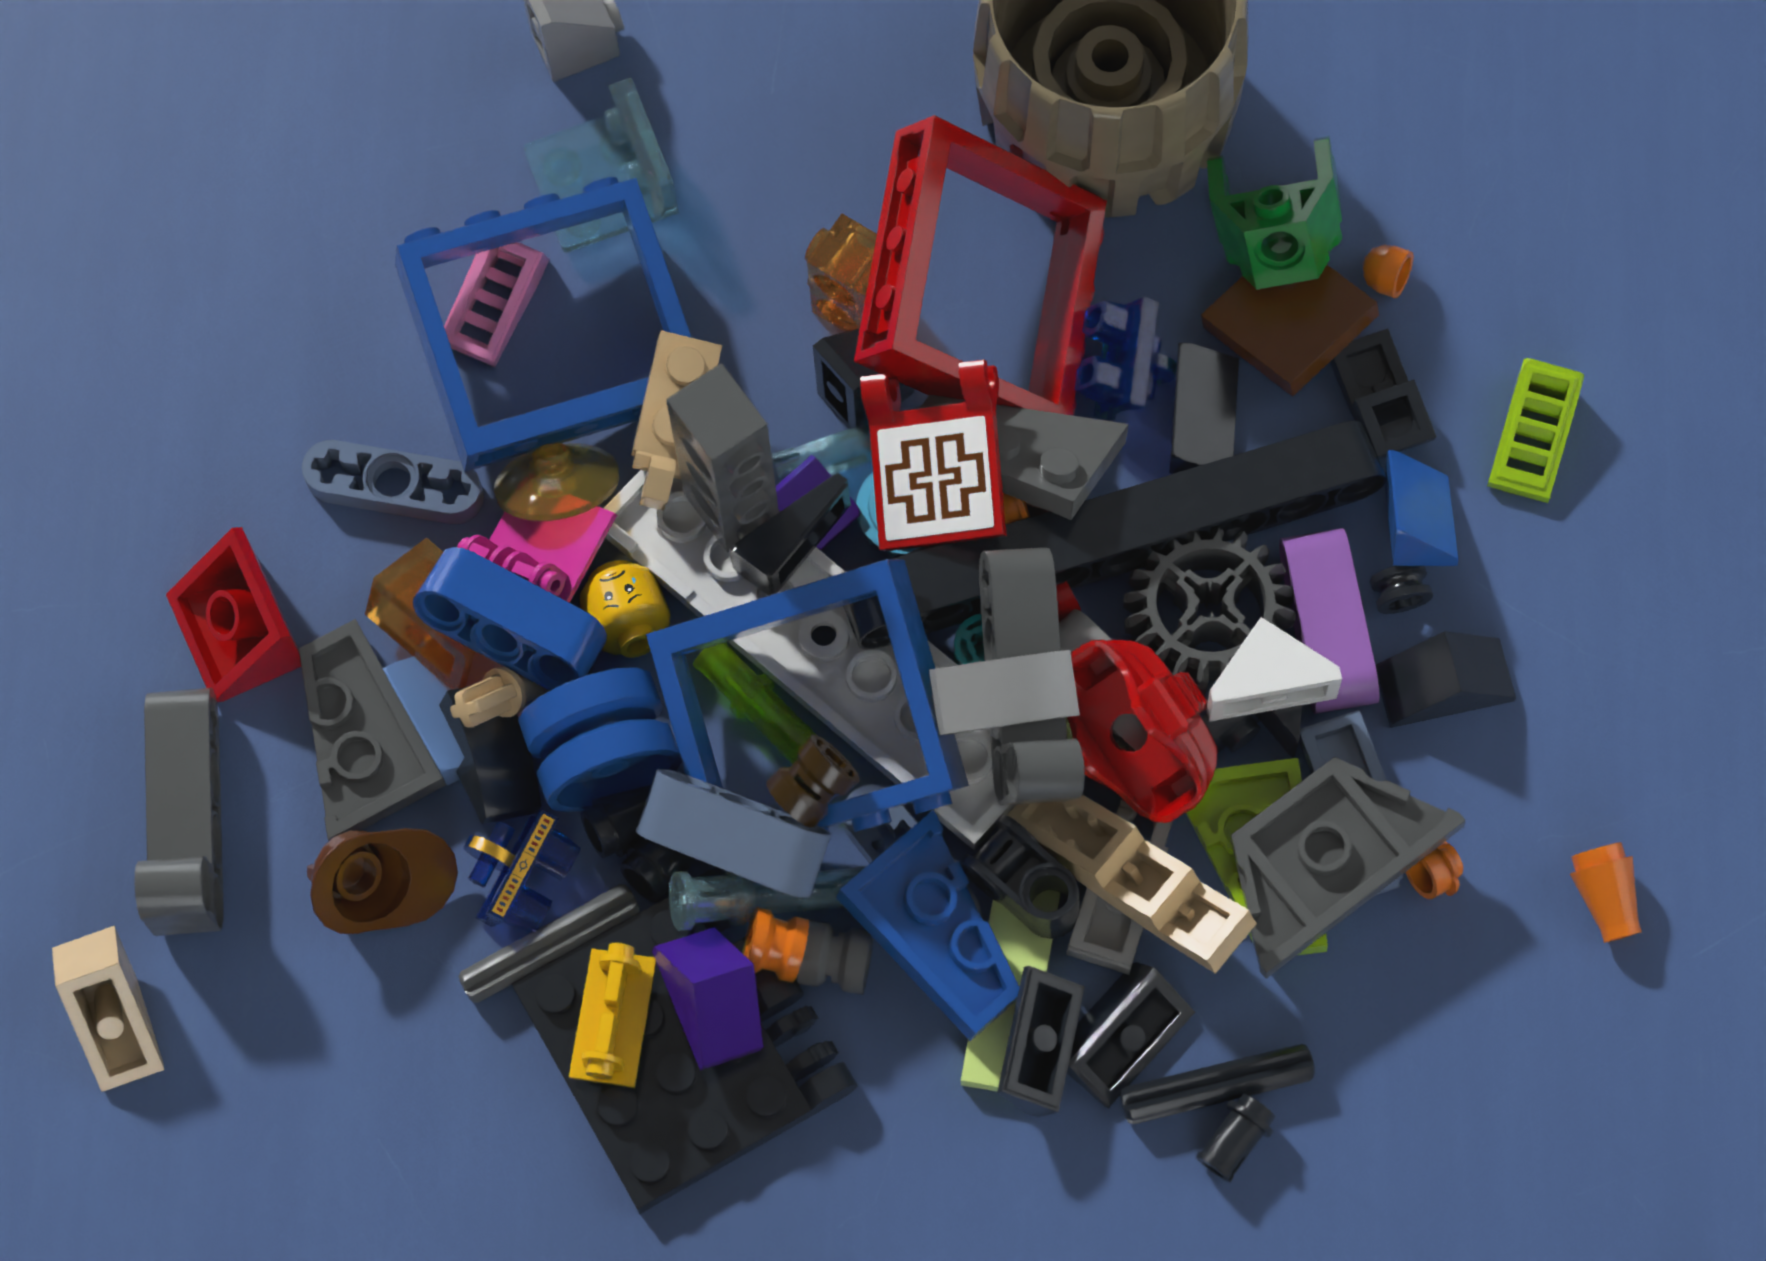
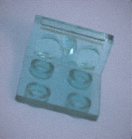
M632 77L608 85L613 108L603 111V117L524 145V153L541 196L555 193L562 199L583 193L582 189L586 185L602 178L616 177L618 182L637 178L651 222L679 213L673 179ZM623 212L558 230L555 231L562 251L568 253L629 231Z

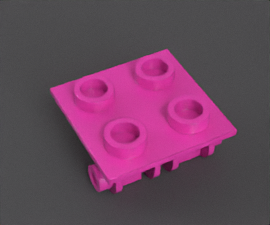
M523 478L490 539L482 535H473L470 538H463L457 547L470 550L570 603L615 521L617 514Z

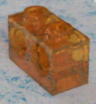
M841 213L830 230L822 228L817 232L807 248L805 260L807 261L808 268L807 285L810 288L812 312L847 332L860 328L877 234Z

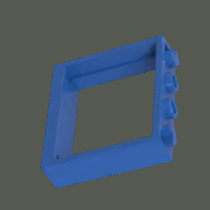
M616 177L602 178L586 185L582 189L583 193L562 199L555 193L545 194L526 202L523 210L502 216L497 210L481 212L465 220L463 227L442 233L437 227L421 229L405 237V243L397 245L395 267L464 472L639 421L649 377L478 427L425 268L623 212L663 331L691 337L637 178L618 182Z
M882 560L646 634L685 774L723 788L686 654L878 595L929 775L829 804L828 814L817 826L829 831L828 827L851 821L854 832L892 822L889 809L912 803L915 814H920L953 804L949 792L967 787L969 783L955 734L939 736L929 670L935 669V665L905 560Z

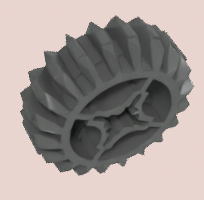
M1219 525L1213 527L1210 540H1201L1199 531L1186 533L1188 543L1182 545L1176 538L1167 543L1166 551L1169 553L1167 556L1152 550L1151 555L1146 561V570L1134 569L1131 571L1129 584L1135 591L1125 593L1123 599V608L1133 613L1125 618V633L1139 636L1135 642L1150 647L1167 668L1169 667L1173 670L1172 675L1180 672L1189 673L1193 679H1196L1195 683L1203 695L1206 694L1208 681L1219 678L1251 632L1244 624L1245 616L1235 607L1239 601L1241 591L1246 586L1256 598L1263 619L1282 631L1294 627L1296 612L1286 607L1292 603V598L1294 597L1292 586L1279 585L1284 579L1286 572L1283 563L1264 567L1270 552L1266 544L1255 548L1250 553L1246 550L1248 535L1244 531L1239 532L1235 536L1233 543L1223 541L1224 531L1223 529L1220 530ZM1216 570L1224 573L1218 577L1208 579L1201 578L1192 571ZM1164 589H1167L1175 596L1174 604L1184 614L1179 619L1178 628L1172 635L1164 627L1157 610L1156 603ZM1222 601L1219 617L1214 618L1211 611L1210 618L1200 615L1197 619L1199 604L1204 603L1207 609L1208 603L1218 605ZM1210 641L1217 642L1227 650L1206 652L1194 648L1200 643Z

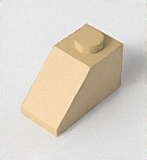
M115 926L53 947L55 986L101 1092L164 1070V1063L137 977Z

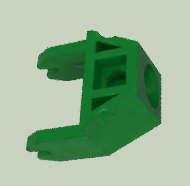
M1330 136L1314 139L1318 179L1282 186L1269 185L1259 190L1231 195L1228 175L1225 172L1224 157L1218 156L1207 159L1209 199L1219 242L1223 245L1226 260L1230 264L1239 266L1242 276L1256 290L1319 279L1330 260V251L1340 244L1342 240L1339 187Z

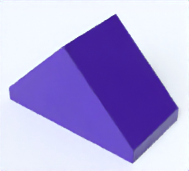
M715 928L654 946L652 953L700 1070L758 1052L763 1048L754 964Z

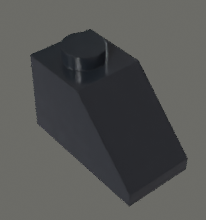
M860 328L821 338L812 345L817 394L856 437L869 429V422L861 396L860 378L862 376L880 374L854 362ZM899 382L902 403L914 393V389Z

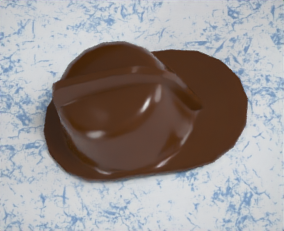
M411 828L379 832L347 831L333 837L322 847L314 864L307 866V877L312 882L310 896L313 912L323 926L339 934H358L367 931L405 927L425 921L444 907L454 892L458 875L455 854L445 840L428 830Z

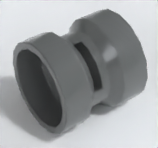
M809 919L807 944L798 972V984L819 987L826 981L827 976H831V982L838 984L843 992L863 995L870 968L874 938L865 928L853 927L848 932L840 931L839 936L836 937L834 936V929L829 922Z

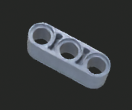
M661 768L656 770L636 828L637 834L650 841L774 890L803 898L811 896L832 835L829 831L817 825L814 828H808L789 814L689 775Z

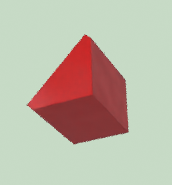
M233 527L166 593L206 688L214 690L217 702L226 701L301 667L299 649L259 559L243 528Z

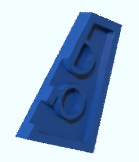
M932 810L841 887L836 899L971 1042L1017 1001L1019 985L989 923L983 921L967 889L969 881L959 861L954 862L941 835L943 827L935 811Z

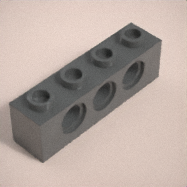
M721 363L667 398L666 402L684 495L728 553L735 543L778 514L779 509L768 424Z

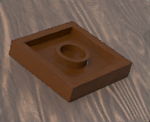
M1326 265L1319 279L1258 290L1242 276L1201 314V319L1205 330L1293 397L1379 316L1377 301L1329 265Z

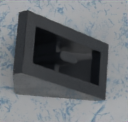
M1444 631L1375 665L1390 728L1514 702L1516 699L1500 638Z

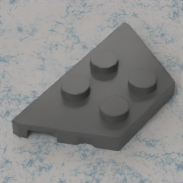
M1333 757L1233 833L1231 843L1245 907L1257 923L1251 930L1261 974L1267 979L1464 828L1466 822L1464 817L1459 812L1450 808L1447 811H1443L1410 796V790L1388 780H1374L1368 777L1363 769Z

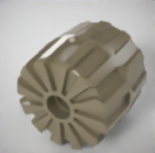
M979 0L974 31L973 62L982 126L994 123L996 146L1046 170L1068 187L1074 184L1106 200L1105 217L1107 218L1136 215L1138 198L1149 194L1157 205L1170 203L1195 186L1199 168H1207L1208 158L1221 155L1229 137L1241 99L1248 64V0Z

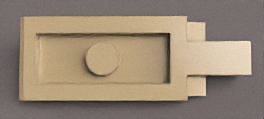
M660 331L631 456H634L632 468L647 471L639 505L664 511L665 505L669 500L673 479L681 480L666 399L718 366L722 345Z

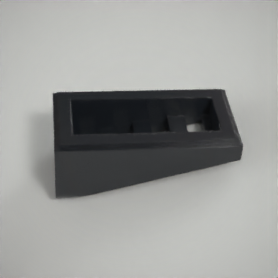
M837 472L735 543L729 549L733 569L768 596L778 593L851 506L848 479Z

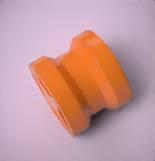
M756 907L750 919L742 954L754 964L755 973L762 969L774 971L779 980L794 983L800 970L807 944L809 920L794 916L785 921L775 918L771 910Z

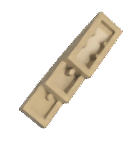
M1084 795L1078 799L1062 802L1016 804L1008 814V816L1030 832L1042 848L1068 869L1077 881L1158 938L1215 974L1257 924L1248 909L1200 882L1190 866L1145 841L1135 825Z

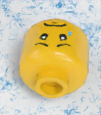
M615 560L599 566L591 573L579 595L580 609L595 617L606 631L607 641L602 649L604 652L613 655H623L628 658L643 656L651 651L646 634L670 626V610L659 582L647 567L633 564L630 561Z

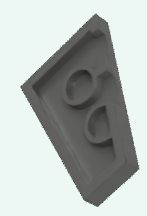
M929 395L920 408L962 403L965 400ZM996 404L1003 493L1072 520L1126 443L1129 424Z
M356 619L299 648L309 720L312 724L317 756V773L319 785L322 789L328 841L347 831H362L446 786L443 777L386 677L380 662Z

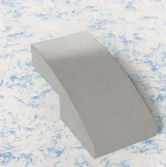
M1070 650L1002 658L929 670L939 736L1080 715Z

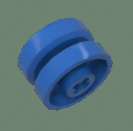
M634 667L616 668L589 674L562 684L541 695L523 710L518 722L532 757L544 759L537 771V776L546 802L551 810L561 812L584 811L592 807V799L651 785L658 768L677 770L682 760L669 723L656 720L664 707L650 671Z

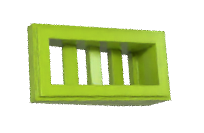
M1531 358L1523 359L1487 487L1544 503L1549 502L1585 377L1583 373ZM1522 409L1557 418V424L1555 426L1521 416ZM1515 434L1551 444L1550 450L1513 441ZM1508 458L1545 467L1543 475L1540 476L1506 466Z

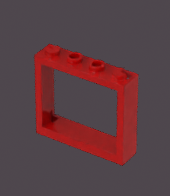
M936 115L897 130L854 362L877 373H886L889 378L897 379L900 383L926 395L964 399L959 378V363L963 361L916 340L947 168L1056 221L1029 389L1027 391L998 378L999 393L997 405L1073 416L1076 409L1075 394L1080 364L1086 349L1085 333L1089 309L1095 294L1094 278L1099 248L1104 238L1103 223L1107 201L1074 184L1068 187L1048 171Z

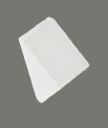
M1261 617L1210 689L1206 709L1209 722L1337 699L1342 681L1340 667Z

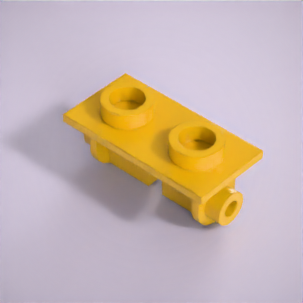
M610 943L608 951L591 950L569 1078L635 1088L656 969L654 957L634 955V947L621 943Z

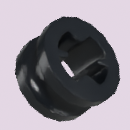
M1395 565L1373 575L1369 580L1373 591L1381 593V597L1376 601L1378 611L1383 614H1395L1415 609L1429 602L1434 595L1430 585L1422 583V579L1427 575L1425 566Z

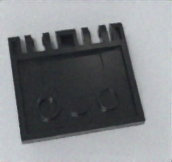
M714 867L695 877L683 889L512 984L518 998L639 1214L843 1099L858 1087L845 1062H840L809 1078L798 1088L797 1081L828 1064L839 1054L832 1040L812 1045L786 1065L776 1049L777 1046L795 1036L803 1034L814 1025L818 1016L812 1006L800 1007L775 1021L766 1030L761 1024L763 1048L760 1051L700 1070L657 963L635 1088L569 1078L591 950L608 951L610 943H621L634 947V955L654 957L652 953L654 946L711 928H715L721 933L729 927L742 922L754 909L748 896L741 895L735 897L727 903L716 907L733 897L742 888L734 873L718 867ZM716 907L715 909L711 910V911L701 920V918H700L699 915H701V914L707 912L708 910H710V909ZM745 937L733 943L741 953ZM765 969L755 973L760 1023L793 1005L804 995L796 979L794 983L779 980L774 971Z

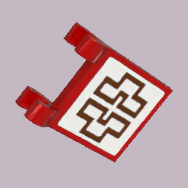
M986 360L959 363L960 385L965 400L962 403L900 411L901 392L897 379L889 380L886 373L862 376L860 378L861 396L870 429L880 551L885 552L1007 536L996 417L999 380L997 367L994 365L987 366Z

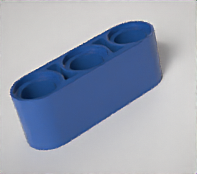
M452 547L446 549L413 598V608L417 616L432 629L550 691L562 684L586 676L607 641V634L603 625L588 612L464 548Z

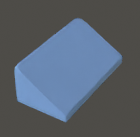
M439 648L382 668L446 785L449 786L460 780L456 771L462 763L464 755L439 704L447 690L464 688L465 686L444 649Z

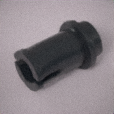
M1245 1093L1242 1094L1237 1102L1233 1100L1228 1102L1226 1107L1230 1111L1203 1150L1199 1151L1195 1156L1204 1167L1228 1183H1231L1234 1179V1174L1260 1138L1272 1135L1273 1130L1270 1125L1276 1118L1267 1107Z

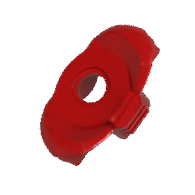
M1092 640L1072 651L1071 660L1080 715L1068 717L1067 719L1070 725L1071 739H1077L1081 746L1084 775L1111 788L1136 813L1153 822L1169 823L1184 813L1193 810L1202 800L1213 778L1217 765V746L1209 729L1199 715L1206 710L1208 701L1190 674L1180 672L1172 675L1164 662L1150 647L1135 641ZM1123 714L1136 715L1147 731V740L1139 750L1127 751L1115 743L1112 728L1119 716Z

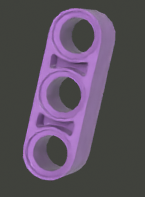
M1344 528L1280 538V563H1283L1286 569L1283 580L1285 585L1292 586L1294 594L1289 608L1296 612V620L1293 627L1295 637L1304 645L1338 665L1342 676L1337 699L1311 703L1312 712L1319 714L1378 704V676L1351 549Z

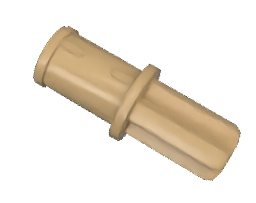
M496 667L488 671L482 681L458 691L455 694V705H452L450 710L453 718H460L465 727L473 728L496 716L512 717L521 712L526 702L550 690L515 673L507 667Z

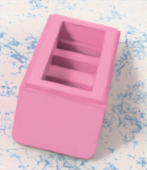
M519 242L477 253L444 325L451 349L496 367L550 259L544 253ZM501 258L522 267L518 278L495 269L494 266L498 259ZM487 279L512 289L509 299L506 300L483 290ZM476 300L502 311L499 321L496 322L471 311ZM467 322L492 333L489 344L487 345L459 333L464 323Z

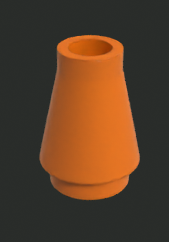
M1622 842L1598 847L1571 856L1575 872L1569 875L1599 927L1604 943L1642 933L1638 920L1633 856L1626 857Z

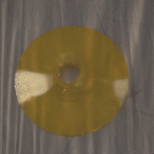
M549 443L540 446L534 452L519 456L506 465L495 480L494 493L498 505L514 517L531 521L560 520L582 514L603 503L617 488L620 473L615 458L599 447L580 443Z

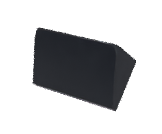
M1178 343L1169 473L1174 474L1234 455L1239 358L1192 343Z
M1135 962L1132 964L1129 975L1123 973L1077 1023L1067 1074L1104 1107L1109 1108L1121 1095V1090L1129 1086L1192 1017L1195 1011L1155 967Z
M1029 965L1023 968L997 1093L1025 1113L1035 1117H1042L1059 1112L1085 986Z

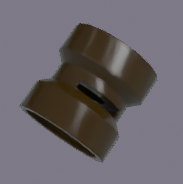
M811 735L798 748V759L790 767L779 768L766 781V786L775 801L791 817L808 828H814L828 814V804L835 796L847 795L859 782V776L850 762L834 746L817 735Z

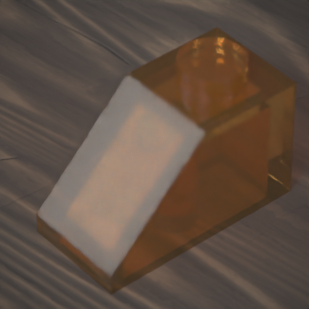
M426 537L373 578L365 615L451 690L464 688L467 684L476 651L432 629L417 616L413 608L414 596L443 553L441 549Z

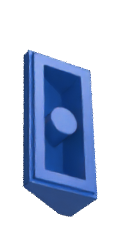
M1388 450L1385 471L1387 477L1385 493L1393 565L1458 566L1459 558L1448 475L1401 452Z

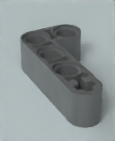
M1045 547L982 551L979 561V587L985 661L1061 651L1055 568L1050 549ZM1066 718L990 729L994 790L1000 805L1062 802L1078 799L1082 796L1084 789L1083 754L1077 739H1067Z
M212 688L147 693L144 703L147 860L138 861L135 867L134 884L138 914L154 936L221 931L223 927L224 905L219 715L215 692Z

